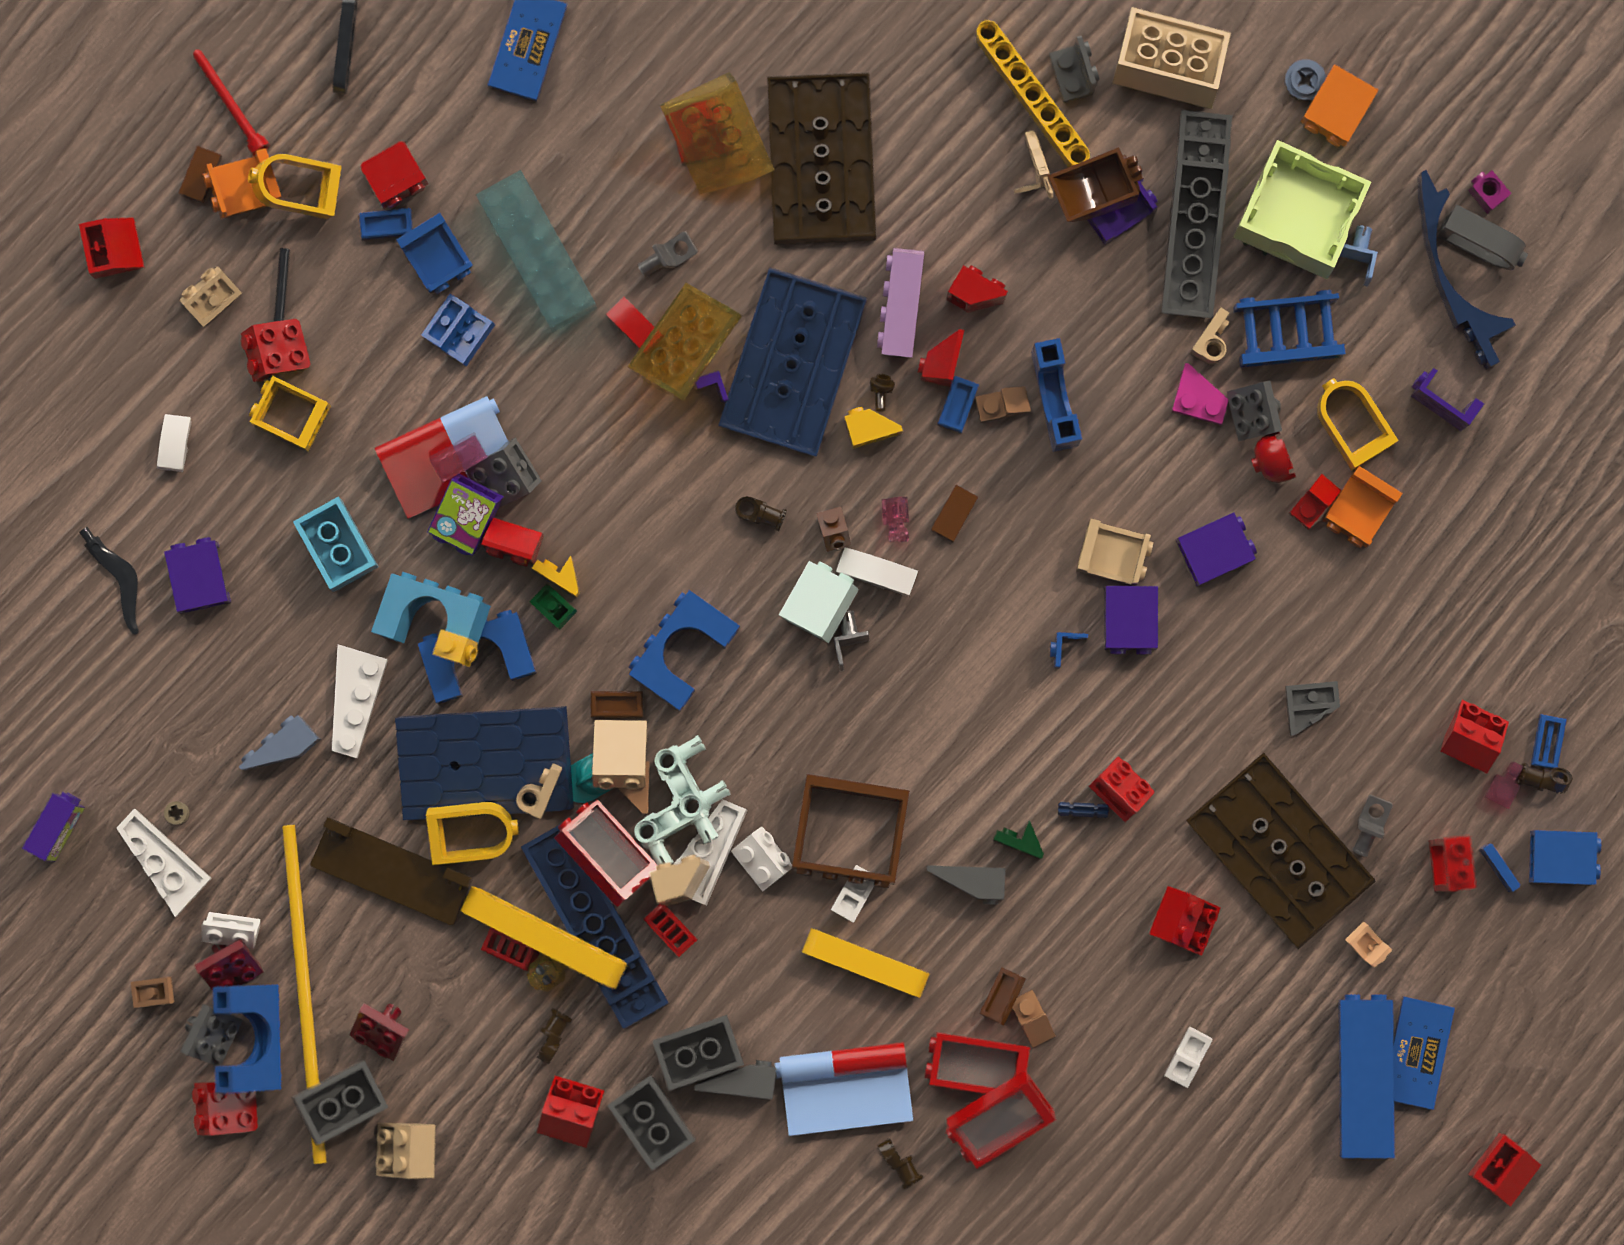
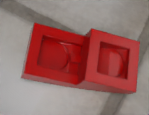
M625 297L606 313V316L643 353L662 337V334Z

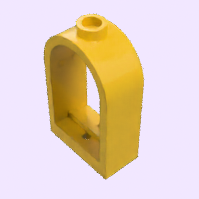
M277 154L263 160L256 168L251 167L248 183H252L254 194L258 200L268 207L328 219L335 214L342 166L288 154ZM278 162L322 171L318 208L279 200L271 196L266 190L263 181L267 166L270 163Z
M1335 378L1322 385L1325 392L1321 395L1317 406L1319 420L1351 471L1399 441L1363 386L1353 381L1337 382ZM1340 389L1352 391L1360 398L1382 432L1381 436L1353 453L1346 445L1326 411V401L1329 394Z
M481 802L427 809L426 819L432 865L496 858L508 849L512 836L519 835L518 820H512L509 812L496 803ZM492 814L500 818L506 826L507 835L496 846L446 851L442 818Z

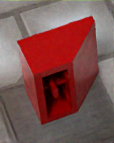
M134 217L103 218L79 224L88 271L94 279L145 268Z
M963 265L948 290L946 300L969 313L1003 304L1008 291L1004 289L1005 285L994 278L990 281L983 277V272L972 265L968 268Z
M492 518L481 545L486 549V553L492 557L503 559L505 555L511 557L513 563L527 567L528 563L535 564L544 535L532 529Z
M1462 700L1445 734L1440 752L1484 773H1488L1501 752L1509 721L1485 711L1475 704Z
M1167 886L1149 934L1202 956L1221 907L1190 893Z
M555 1075L541 1113L537 1133L587 1148L605 1090Z
M1498 1133L1468 1175L1511 1207L1541 1167V1164L1505 1134Z

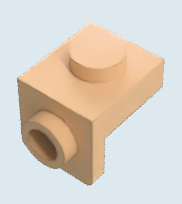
M1362 922L1345 939L1362 960L1373 968L1382 963L1392 951L1365 922Z

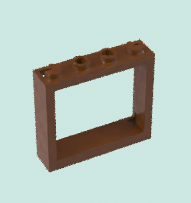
M807 774L792 869H797L796 874L812 876V872L822 873V878L837 880L838 876L847 877L848 882L863 884L864 880L874 881L873 886L880 888H889V884L895 885L910 790ZM812 789L899 802L888 875L801 861Z

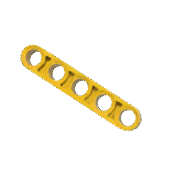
M813 928L810 929L802 950L805 954L919 998L922 996L930 975L927 972Z

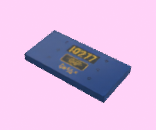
M557 0L514 1L488 87L533 101L538 100L567 9V3Z
M1402 997L1393 1040L1394 1101L1434 1110L1455 1010L1454 1007Z

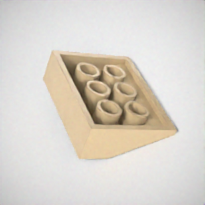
M1132 8L1113 84L1212 109L1220 83L1230 33Z

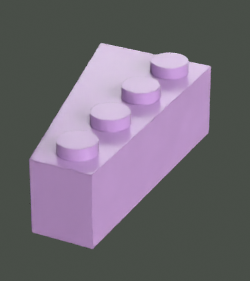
M893 248V256L887 255L886 271H891L890 281H884L883 296L888 297L887 307L882 306L880 322H885L884 332H879L877 347L882 348V354L903 357L913 356L924 251Z

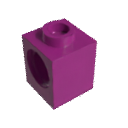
M1493 170L1486 175L1484 172L1477 175L1471 180L1473 186L1468 190L1487 214L1512 194ZM1490 185L1494 190V195L1488 196L1484 194L1482 186Z

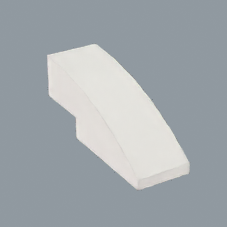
M846 547L843 550L836 570L838 573H843L849 577L907 597L910 595L918 573L917 570Z

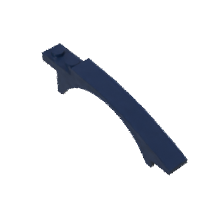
M1424 170L1417 177L1418 200L1424 243L1436 287L1453 327L1456 328L1464 325L1463 333L1467 341L1473 343L1476 349L1474 354L1478 363L1481 366L1484 365L1487 370L1500 362L1489 340L1511 330L1516 324L1513 318L1491 315L1474 307L1455 291L1446 278L1437 253L1436 233L1441 211L1450 193L1447 188L1437 192L1427 170Z

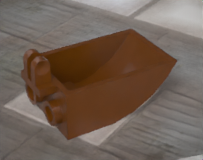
M1118 147L1048 175L1067 222L1095 218L1137 202L1141 192L1138 182L1144 179L1142 168L1138 166L1139 161L1137 157H1134V155L1130 157L1122 155Z

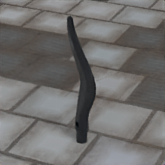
M85 527L79 532L86 542L84 546L117 579L120 586L121 605L126 625L136 635L139 632L135 614L138 589L137 573L129 562L110 551L98 536L95 537L90 529Z

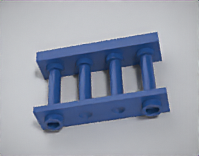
M1331 290L1317 291L1314 296L1255 301L1253 297L1240 299V303H1236L1234 306V312L1244 313L1247 350H1245V354L1239 357L1240 368L1342 358L1345 355V345H1337V341H1334L1330 303H1334L1339 299V293L1332 294ZM1320 304L1324 337L1322 346L1312 347V344L1308 341L1305 305ZM1294 306L1298 345H1296V349L1286 350V346H1283L1279 308ZM1269 309L1273 343L1271 351L1261 352L1257 346L1254 310Z

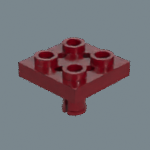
M241 939L229 946L219 944L221 949H218L217 945L213 944L211 949L214 954L195 965L198 974L212 991L213 987L241 986L264 972L261 964Z
M364 1003L357 1014L349 1036L354 1038L357 1043L375 1050L379 1056L394 1062L409 1029L396 1022L397 1018L401 1015V1010L396 1007L391 1014L394 1005L388 1004L383 1013H380Z

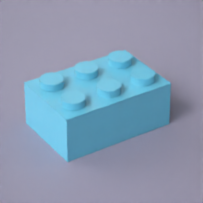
M339 497L293 521L331 591L335 592L379 567L345 504Z

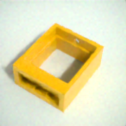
M272 376L270 381H265L260 394L263 396L259 404L255 403L249 413V417H251L250 423L309 452L331 405L310 393ZM279 388L315 405L299 439L262 422Z

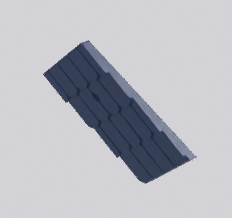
M770 267L728 394L729 401L725 403L718 426L817 457L867 298ZM797 334H803L805 339L800 340Z
M567 706L401 716L395 718L403 820L426 819L428 808L481 802L499 804L509 814L527 813L517 805L518 793L527 784L543 787L544 784L539 783L544 769L550 770L552 764L563 768L545 812L571 810L574 808ZM532 792L524 793L525 802L528 804L536 803L535 794ZM478 814V815H469V816L492 815V814Z

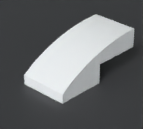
M165 414L159 444L157 469L183 472L191 427L190 417Z
M857 865L854 870L866 871ZM847 880L831 910L854 923L874 887V881L864 880L863 884H855Z
M1189 1026L1167 1068L1165 1076L1188 1088L1212 1042V1038Z

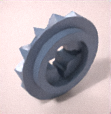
M1299 60L1293 63L1287 70L1285 85L1289 90V94H1292L1298 100L1309 101L1317 95L1326 79L1323 68L1315 61ZM1312 73L1314 74L1309 81L1311 87H1308L1306 84L1298 87L1301 80L1300 75L1306 77Z

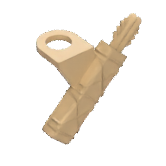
M1035 131L1025 132L1026 145L1034 165L1037 184L1015 189L1014 194L1045 187L1049 199H1052L1054 196L1051 182L1048 178L1050 171L1041 150Z

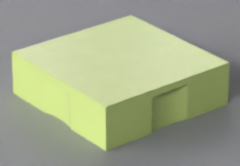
M1277 140L1234 234V238L1328 279L1337 263L1347 240L1350 226L1359 212L1371 182L1339 167L1322 163L1310 154Z

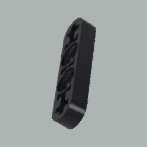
M342 0L333 76V93L347 94L358 0Z

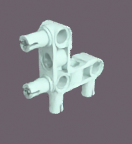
M698 735L679 747L673 745L668 749L660 750L655 756V765L661 779L667 782L673 793V801L671 806L657 814L653 812L637 823L634 833L646 851H650L657 865L663 864L664 861L665 863H674L663 844L664 839L690 824L696 827L704 845L712 842L709 836L713 840L719 837L708 819L709 810L712 808V804L731 795V793L726 788L727 786L723 780L704 792L697 786L685 763H687V759L706 750ZM666 755H672L674 758V763L670 768H664L662 764L663 758ZM691 800H697L699 803V808L695 813H689L687 810V805ZM647 825H651L654 829V834L649 839H645L642 835V830Z

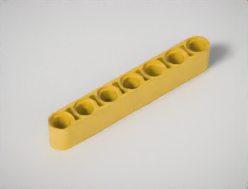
M991 20L981 22L976 31L978 45L1067 167L1078 164L1071 159V154L1074 152H1080L1084 156V161L1088 160L1090 152L1087 146L999 26ZM989 29L995 36L987 40L981 36V32ZM1005 50L1009 53L1010 57L1006 60H1000L997 58L996 52ZM1019 70L1024 74V78L1018 81L1014 80L1011 77V72ZM1028 91H1036L1039 94V99L1030 101L1027 99L1026 93ZM1050 111L1053 113L1054 119L1050 122L1044 121L1041 118V113ZM1061 131L1066 132L1069 135V140L1060 142L1057 140L1056 134Z
M471 886L461 908L463 913L606 986L616 988L626 968L627 963L480 888Z

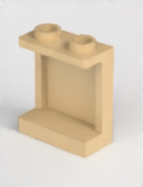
M1090 519L1076 571L1131 586H1137L1139 581L1143 582L1147 567L1143 566L1145 556L1150 557L1154 543L1149 541L1151 535L1128 531L1100 523L1101 521Z
M595 720L592 772L594 787L601 789L626 788L630 790L645 788L647 721Z

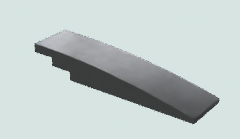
M1181 110L1161 313L1213 318L1229 171L1228 162L1233 115Z

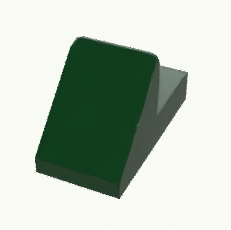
M548 584L530 601L558 630L577 612L572 605Z
M1030 820L1026 824L1021 839L1017 838V832L1003 827L1002 832L996 830L993 841L1038 859L1043 858V850Z

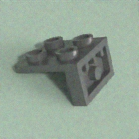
M1082 36L1076 37L1074 46L1049 53L1063 103L1093 95L1099 80L1096 66H1091L1089 57L1092 54L1088 41L1084 42Z
M516 437L507 441L497 452L465 467V471L471 480L504 496L499 508L531 493L542 482Z

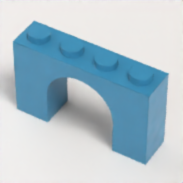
M402 572L401 576L391 573L371 632L397 642L405 643L411 622L417 610L428 602L440 601L444 605L448 616L446 631L479 642L491 608L490 605L482 602L483 597L469 593L468 597L460 595L461 590L446 586V589L443 590L438 588L439 583L424 579L423 583L416 581L417 576Z

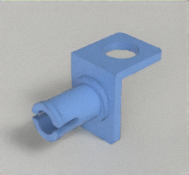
M1359 225L1356 227L1353 246L1344 244L1340 256L1368 263L1364 286L1368 287L1373 276L1378 252L1368 250L1372 229L1366 227V231H1364L1362 236L1364 226Z

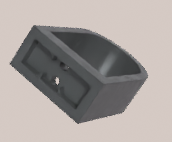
M1457 204L1448 213L1437 234V237L1489 264L1506 270H1514L1516 265L1522 267L1528 256V253L1524 252L1526 244L1519 237Z

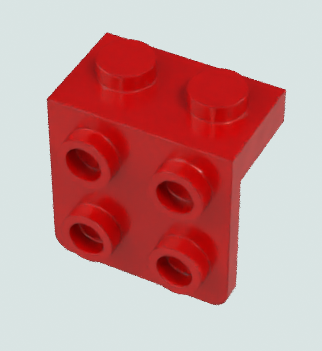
M402 141L369 158L360 165L362 172L384 209L399 205L403 201L402 199L422 192L425 186L428 185L424 174L407 145Z
M298 319L255 324L241 332V346L246 352L248 360L247 369L249 374L252 375L253 382L263 381L272 374L303 370L310 366L302 328Z
M215 1082L194 1083L192 1099L196 1105L194 1127L197 1130V1135L250 1132L258 1128L256 1091L216 1093Z

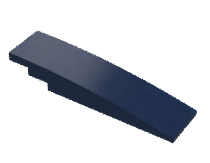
M560 825L524 844L521 848L568 933L627 963L616 988L596 981L622 1028L625 1030L667 1006L669 1002L612 901L554 839L560 832L558 829ZM571 832V833H570L571 836L577 841V839H576V837L574 836L573 832Z

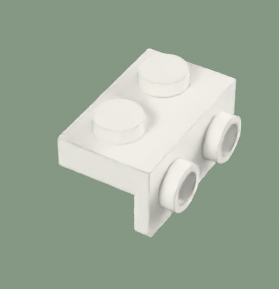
M763 827L757 829L731 850L762 892L792 869L789 857L780 850L774 842L772 835L765 831Z
M209 912L207 920L203 921L202 942L231 945L241 939L247 948L254 949L260 929V919Z

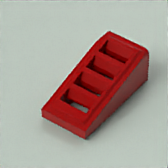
M659 904L643 919L678 957L698 940L677 916L663 904ZM664 911L667 916L656 925L653 921ZM672 919L674 923L663 933L660 928ZM679 927L681 931L673 939L669 940L667 936ZM686 934L689 938L677 948L674 944Z
M490 927L481 948L482 951L525 971L533 970L540 954L539 951ZM499 935L501 936V939L496 950L492 949V947L495 943L497 936ZM507 940H510V944L507 948V951L505 954H503L502 951L505 947V944ZM519 944L520 948L515 958H512L515 948ZM529 949L528 952H527V955H526V957H525V959H524V962H522V959H523V957H524V955H525L526 950Z

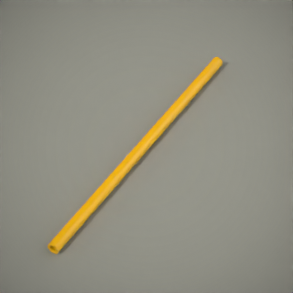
M295 825L282 826L306 1088L308 1089L319 1083L296 829ZM311 1137L313 1163H327L325 1141L317 1145Z

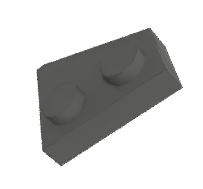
M1338 681L1285 686L1290 736L1298 734L1340 707Z

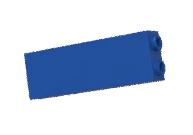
M1346 994L1345 1000H1338L1340 1157L1395 1158L1393 1000H1387V995H1371V1000H1360V995Z

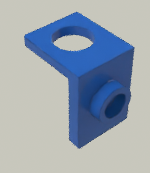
M1056 633L1055 642L1050 644V657H1054V669L1061 667L1062 638L1087 640L1088 634Z

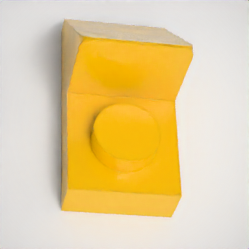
M571 556L560 573L556 571L558 566L545 559L542 563L537 559L532 567L535 572L573 596L578 597L580 592Z

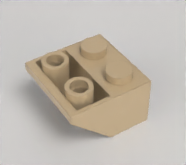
M696 855L681 858V863L671 865V862L655 866L656 870L649 873L657 903L670 906L692 899L710 868L709 862L696 857Z
M378 1123L376 1176L409 1179L434 1177L435 1125Z

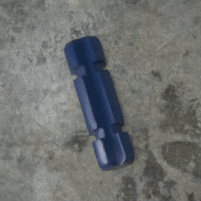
M1060 802L1058 804V815L1107 818L1109 806L1107 804L1094 805V803L1074 802L1070 804V802Z

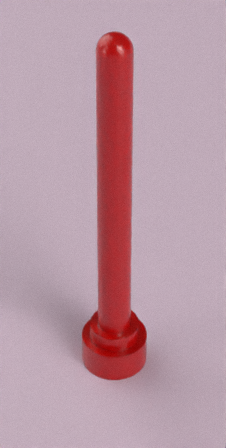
M195 50L193 52L194 59L247 137V148L251 154L255 156L257 150L265 148L267 150L270 144L265 136H261L260 133L254 131L203 52Z

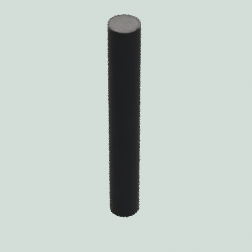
M280 248L274 322L284 320L290 254V249Z

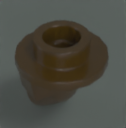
M877 374L870 378V390L875 392V410L878 412L886 410L885 393H892L895 387V382L886 374Z

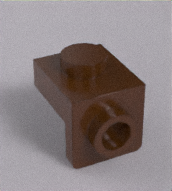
M841 507L816 513L826 551L840 550L851 545Z

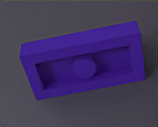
M719 371L692 379L695 389L715 383L720 401H729Z

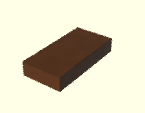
M197 146L178 193L204 203L209 188H206L202 174L206 173V164L212 163L213 167L219 166L222 155Z
M955 485L931 531L954 542L978 496Z
M591 691V718H643V691Z
M1001 967L979 1014L1004 1026L1026 978Z

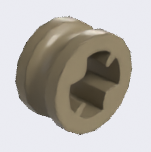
M174 801L166 806L164 816L169 823L181 825L188 820L189 809L184 803ZM175 806L183 810V816L179 815L181 817L180 820L170 815V812L174 811L173 807Z

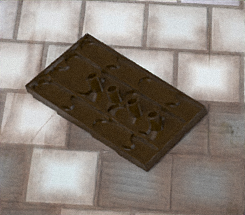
M869 73L767 77L774 245L811 242L876 241Z
M1264 752L1186 820L1193 831L1298 950L1376 882L1374 877ZM1296 869H1302L1299 873L1295 872Z

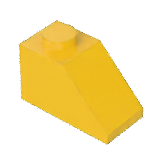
M863 407L854 408L848 411L849 415L844 416L853 449L903 433L901 425L871 409L863 410Z

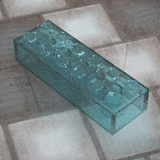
M521 170L476 194L479 203L552 333L597 308L593 297Z

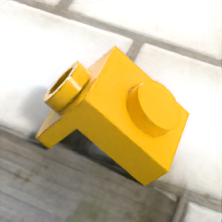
M441 630L433 655L470 667L477 656L478 642Z

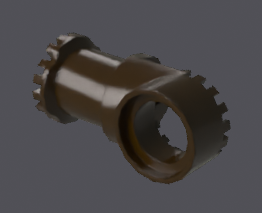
M749 496L740 498L735 505L736 515L740 519L749 520L757 524L762 522L775 527L776 531H780L783 523L781 520H784L787 512L786 509L778 510L767 506V502ZM749 501L753 504L754 511L751 515L741 514L739 506L742 502Z
M1522 763L1518 772L1521 775H1517L1516 784H1526L1536 787L1539 791L1547 789L1557 794L1559 792L1562 794L1568 790L1573 777L1568 770L1561 767H1555L1552 770L1545 768L1539 770L1529 767L1527 763ZM1554 777H1559L1561 780L1563 779L1565 783H1560L1556 781Z
M554 1008L551 1010L552 1015L546 1026L540 1029V1032L547 1035L548 1038L545 1044H543V1048L540 1049L542 1052L539 1051L537 1058L547 1064H550L560 1046L559 1043L562 1040L560 1036L566 1025L573 1020L565 1014L562 1015L560 1011Z
M890 1138L877 1145L888 1166L890 1165L892 1170H896L903 1183V1189L912 1186V1183L915 1184V1182H919L924 1178L922 1174H918L911 1161L913 1159L911 1155L901 1159L898 1152L895 1151L896 1148Z

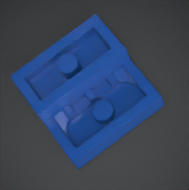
M450 293L421 336L467 367L495 324Z

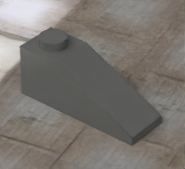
M926 866L927 872L977 899H983V904L998 905V900H1004L1005 868Z
M756 1060V1065L749 1064L697 1083L695 1090L773 1099L776 1068L771 1067V1061Z

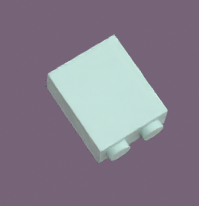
M809 561L780 611L779 616L829 643L859 589L852 584L854 579L843 573L837 576L831 573L832 568L820 561L816 565Z

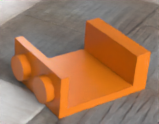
M1334 64L1301 122L1305 124L1304 127L1314 134L1319 132L1326 136V140L1337 147L1342 145L1345 147L1376 96L1378 89Z
M266 148L257 150L254 157L213 167L212 163L206 164V173L202 174L206 188H211L214 197L210 198L211 205L215 213L219 212L221 219L266 207L254 194L252 183H248L250 168H256L259 163L269 158ZM270 163L264 172V186L271 196L281 200V193Z
M1358 466L1323 521L1327 523L1326 527L1334 533L1339 534L1342 532L1349 537L1348 541L1358 548L1362 546L1367 548L1372 543V538L1393 505L1398 502L1403 493L1361 466Z

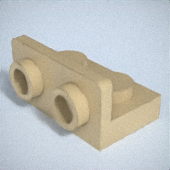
M219 267L208 269L201 276L202 280L196 286L191 285L183 291V297L180 299V302L203 327L242 294Z

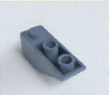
M291 715L281 723L282 729L275 735L270 733L260 742L263 745L256 752L254 750L249 751L241 759L243 763L239 768L246 771L302 757L321 739L301 716L297 715L294 718Z

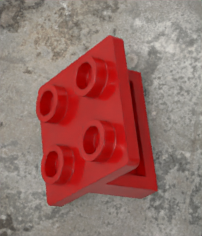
M1119 756L1089 785L1125 823L1155 793L1149 783L1139 777L1132 770L1130 764L1123 761Z

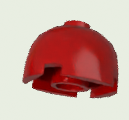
M1280 432L1261 437L1254 448L1255 458L1251 459L1255 472H1261L1265 479L1275 483L1297 478L1295 472L1291 474L1289 472L1290 469H1293V465L1284 441L1282 439L1277 440V436L1281 435Z

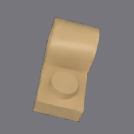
M1222 307L1219 309L1190 354L1207 364H1216L1222 360L1226 353V344L1215 333L1222 334L1229 321L1226 320L1229 314L1228 311ZM1207 346H1217L1219 348V355L1216 357L1210 356L1207 353Z
M552 764L550 770L545 768L539 783L544 784L543 787L535 784H527L522 787L516 799L518 807L524 812L541 819L563 767ZM532 792L535 794L536 803L528 804L525 802L524 793Z

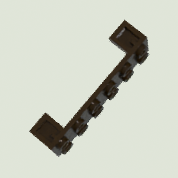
M326 818L323 825L325 831L310 863L311 867L446 924L454 925L473 881L472 877L441 864L432 865V860L332 818Z

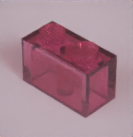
M475 432L429 457V460L443 483L488 458Z

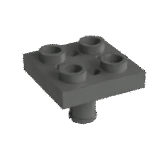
M1270 381L1227 391L1238 441L1282 431L1278 415L1281 411V403L1278 399L1274 398Z
M203 1004L198 1016H192L187 1020L193 1026L185 1024V1029L189 1032V1035L180 1052L216 1066H221L243 1019L230 1013L214 1014L213 1007Z

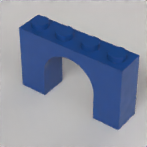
M1057 338L1034 343L1031 356L1052 452L1078 447L1082 436L1077 414H1072L1067 396L1063 371L1065 359L1061 340Z
M690 590L687 594L682 592L673 604L677 608L672 615L667 613L658 625L662 629L657 636L652 634L643 646L647 650L641 657L637 655L628 667L631 669L629 675L679 711L683 709L695 692V689L667 668L664 661V648L667 641L672 635L681 630L694 629L704 633L726 648L740 629L737 623Z
M511 610L496 614L497 619L490 621L486 619L480 638L490 640L498 645L502 651L510 679L514 681L536 674L537 672L519 614L517 612L512 614ZM437 633L423 637V642L418 643L436 703L441 704L463 697L456 676L454 661L433 655L438 639Z
M279 984L213 987L214 1014H243L251 1022L255 1033L253 1051L245 1062L238 1065L215 1066L216 1093L281 1089Z

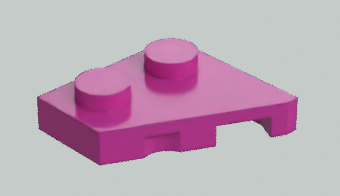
M1185 363L1171 412L1222 425L1229 399L1190 364Z

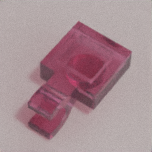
M894 497L881 499L883 525H889V541H909L908 530L903 524L909 523L908 498Z
M1511 762L1504 777L1498 774L1495 775L1484 797L1509 809L1521 787L1514 783V781L1520 774L1523 766L1516 762Z

